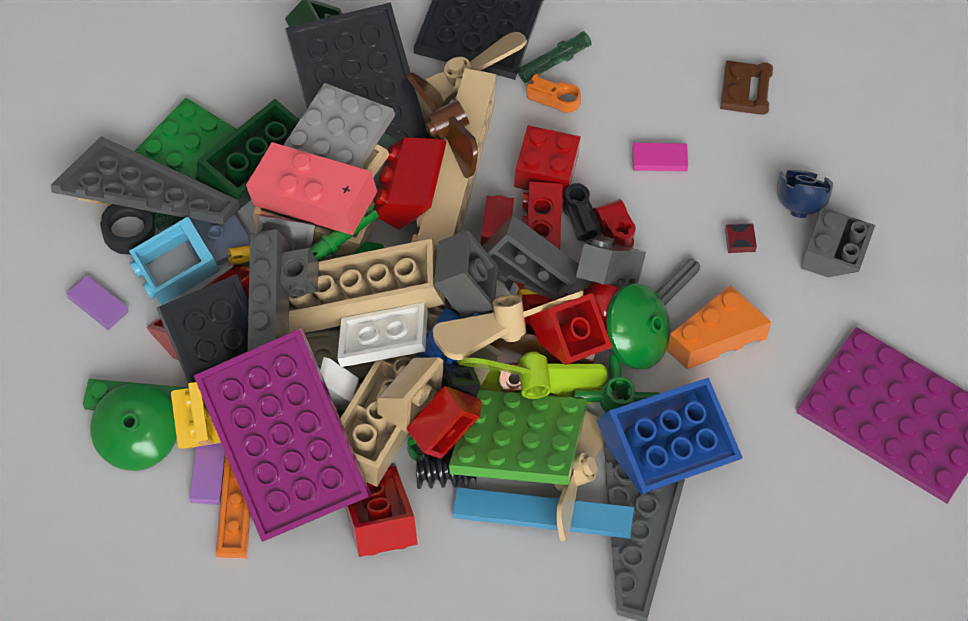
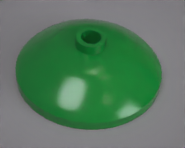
M638 283L629 284L619 289L613 296L607 313V332L614 353L623 364L636 370L652 368L663 358L670 338V319L663 301L649 286Z
M141 383L122 385L107 393L96 406L91 419L90 432L96 451L112 466L127 471L145 470L160 463L171 452L177 440L173 404L170 399L159 389ZM128 419H135L134 426L126 427Z

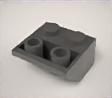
M822 207L801 269L825 277L859 272L875 225Z

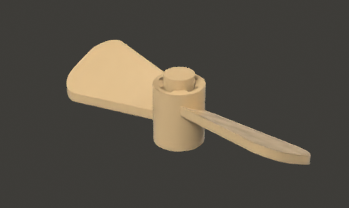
M520 32L507 34L469 62L465 57H454L445 64L443 72L425 78V80L439 91L446 104L454 95L456 96L454 94L457 78L462 79L464 68L481 71L522 49L527 43L526 37ZM416 91L423 119L426 122L429 120L427 115L432 113V110Z
M583 291L525 312L523 311L522 298L520 296H501L493 301L494 313L436 324L433 328L434 341L445 356L454 360H462L499 338L504 339L506 342L520 340L521 336L526 333L524 317L582 297L584 294Z
M588 411L585 413L569 485L554 484L562 492L557 505V528L561 542L569 538L577 487L595 480L598 471L595 458L604 444V438L596 421L599 417Z

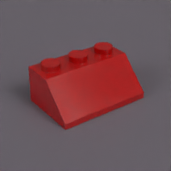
M403 138L395 145L392 144L388 147L387 151L390 155L386 159L385 166L379 175V189L373 198L375 203L373 211L377 212L378 219L401 230L431 208L446 141L443 139Z

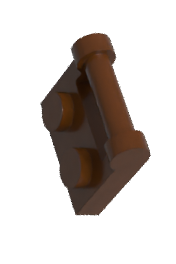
M726 60L720 109L759 115L767 114L770 105L767 101L769 80L773 75V66L770 63L756 65ZM751 77L759 78L757 100L755 101L749 100Z

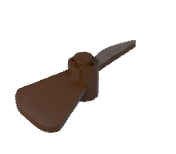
M413 72L407 74V79L432 110V113L427 115L429 120L425 122L431 136L437 135L439 139L446 137L463 176L466 179L473 176L476 171L478 146L475 137L465 128L470 123L458 100H455L446 105L441 94L433 85Z

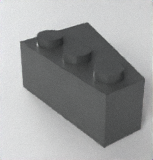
M514 215L482 245L484 250L498 265V278L507 281V279L519 282L524 284L523 288L553 300L560 299L575 284L579 264Z
M597 235V237L591 238L584 243L576 277L601 284H618L619 280H621L622 284H628V282L637 284L646 252L614 244L613 238Z

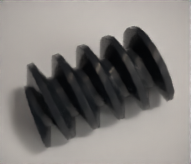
M450 451L444 455L443 459L432 456V459L429 460L428 455L423 452L420 460L416 458V482L418 489L422 488L424 480L427 481L430 489H433L436 480L439 481L441 488H445L449 479L453 488H457L459 479L463 480L465 487H469L471 479H474L477 484V477L450 474L449 464L452 457Z

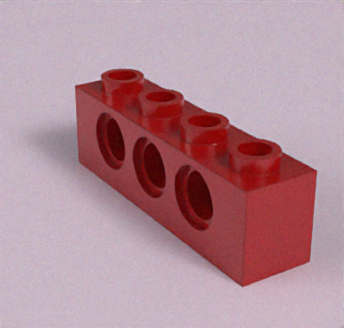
M529 182V193L523 192L522 209H528L527 216L522 215V222L539 235L544 236L543 238L560 250L563 184Z

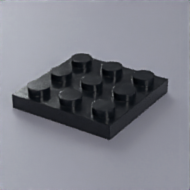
M237 274L156 308L188 383L196 382L194 375L248 352L249 301Z

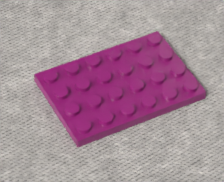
M856 327L800 404L797 413L948 504L968 474V392Z
M303 329L295 330L194 375L262 542L372 496Z

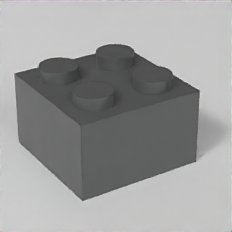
M469 230L439 241L436 255V270L433 277L434 286L437 291L442 292L448 299L451 307L457 310L463 318L472 317L475 312L481 314L492 310L493 301L496 297L498 265Z

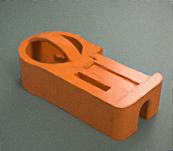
M535 74L531 79L532 84L529 83L526 87L527 99L558 109L564 113L574 112L581 105L580 90L573 84L561 81L557 84L539 78V74ZM570 94L574 95L576 99L566 102L560 97Z

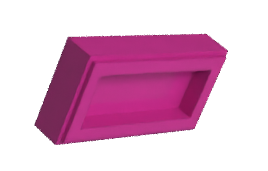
M633 143V170L635 171L688 170L687 144Z

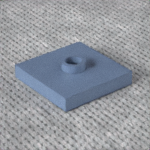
M235 214L224 225L194 219L190 220L218 266L228 262V257H231V255H227L228 248L250 245V238ZM189 240L186 241L197 262H201Z

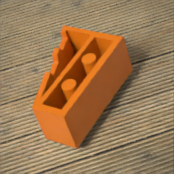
M730 285L670 334L667 352L686 369L716 359L720 354L727 351L742 349L748 343L756 340L758 342L766 340L771 321Z

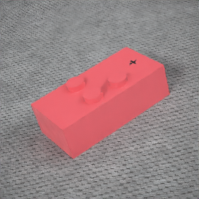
M273 142L246 184L254 206L353 235L377 193L372 173L369 170Z

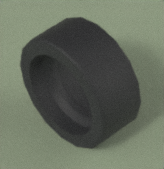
M111 204L101 216L100 226L104 242L111 250L119 254L131 255L130 250L155 235V224L151 211ZM124 217H136L144 222L143 230L131 237L117 236L112 233L111 227L116 221Z

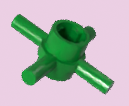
M616 354L609 355L610 381L605 383L600 391L574 390L573 398L587 399V402H600L602 409L607 413L610 410L660 393L635 392L632 382L625 377H621V361ZM612 391H617V400L612 397Z

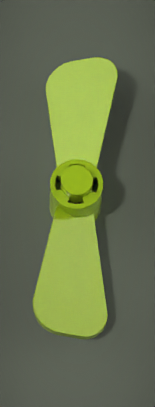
M538 352L524 354L518 360V366L480 358L457 360L458 364L463 366L520 375L522 395L529 399L543 398L549 395L550 392L567 398L573 397L574 390L600 391L608 381L607 369L602 364H548L547 358Z

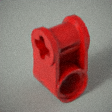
M618 199L593 208L603 235L613 238L614 244L633 248V236L635 235L636 226L629 216L623 201Z

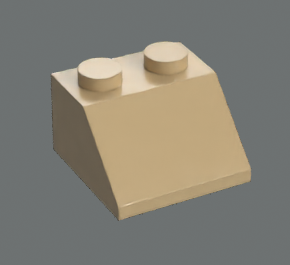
M439 357L413 358L407 366H401L394 377V381L389 386L385 385L378 393L377 414L407 432L406 428L414 420V417L441 390L444 360Z

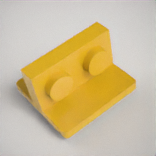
M188 383L189 388L172 391L171 397L178 448L187 449L221 443L197 383Z

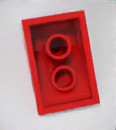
M391 466L387 469L377 487L367 483L372 496L345 507L359 557L373 556L381 552L405 549L409 546L418 545L412 508L397 467Z

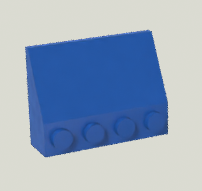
M709 377L610 410L596 420L607 448L641 495L743 458Z

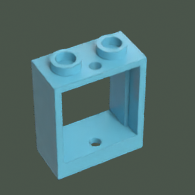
M189 217L184 218L129 251L134 259L130 265L138 278L144 275L147 281L142 284L149 297L152 299L156 296L161 305L220 271ZM189 240L201 262L158 286L146 265Z

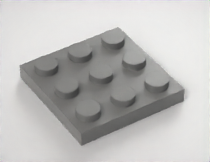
M324 83L283 146L362 168L395 117V112L390 107Z

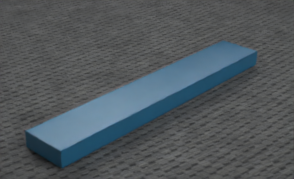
M457 487L452 514L455 519L558 530L557 505L559 499ZM575 501L570 532L631 539L634 507Z

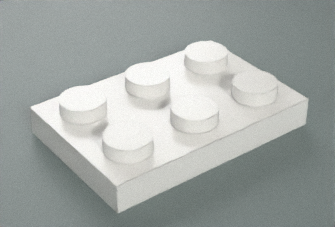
M425 303L341 318L337 358L340 366L344 367L425 352L428 314Z

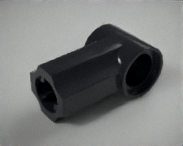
M573 183L566 188L562 208L571 221L577 240L587 242L591 238L600 235L601 229L589 201L590 192L588 188L583 184ZM572 199L579 200L580 202H574Z

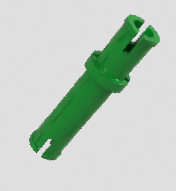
M369 205L353 235L333 230L328 235L324 233L320 236V241L309 248L317 261L320 262L330 253L334 255L338 252L337 248L371 222L378 219L379 216L375 210L365 217V215L371 212L373 207Z

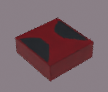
M754 224L726 225L725 234L728 253L756 252L757 244Z

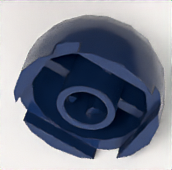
M787 170L786 175H784L781 171L777 183L778 200L786 209L791 211L790 214L792 216L806 218L807 214H815L821 211L822 207L825 208L831 197L833 182L826 177L824 182L817 180V174L812 172Z

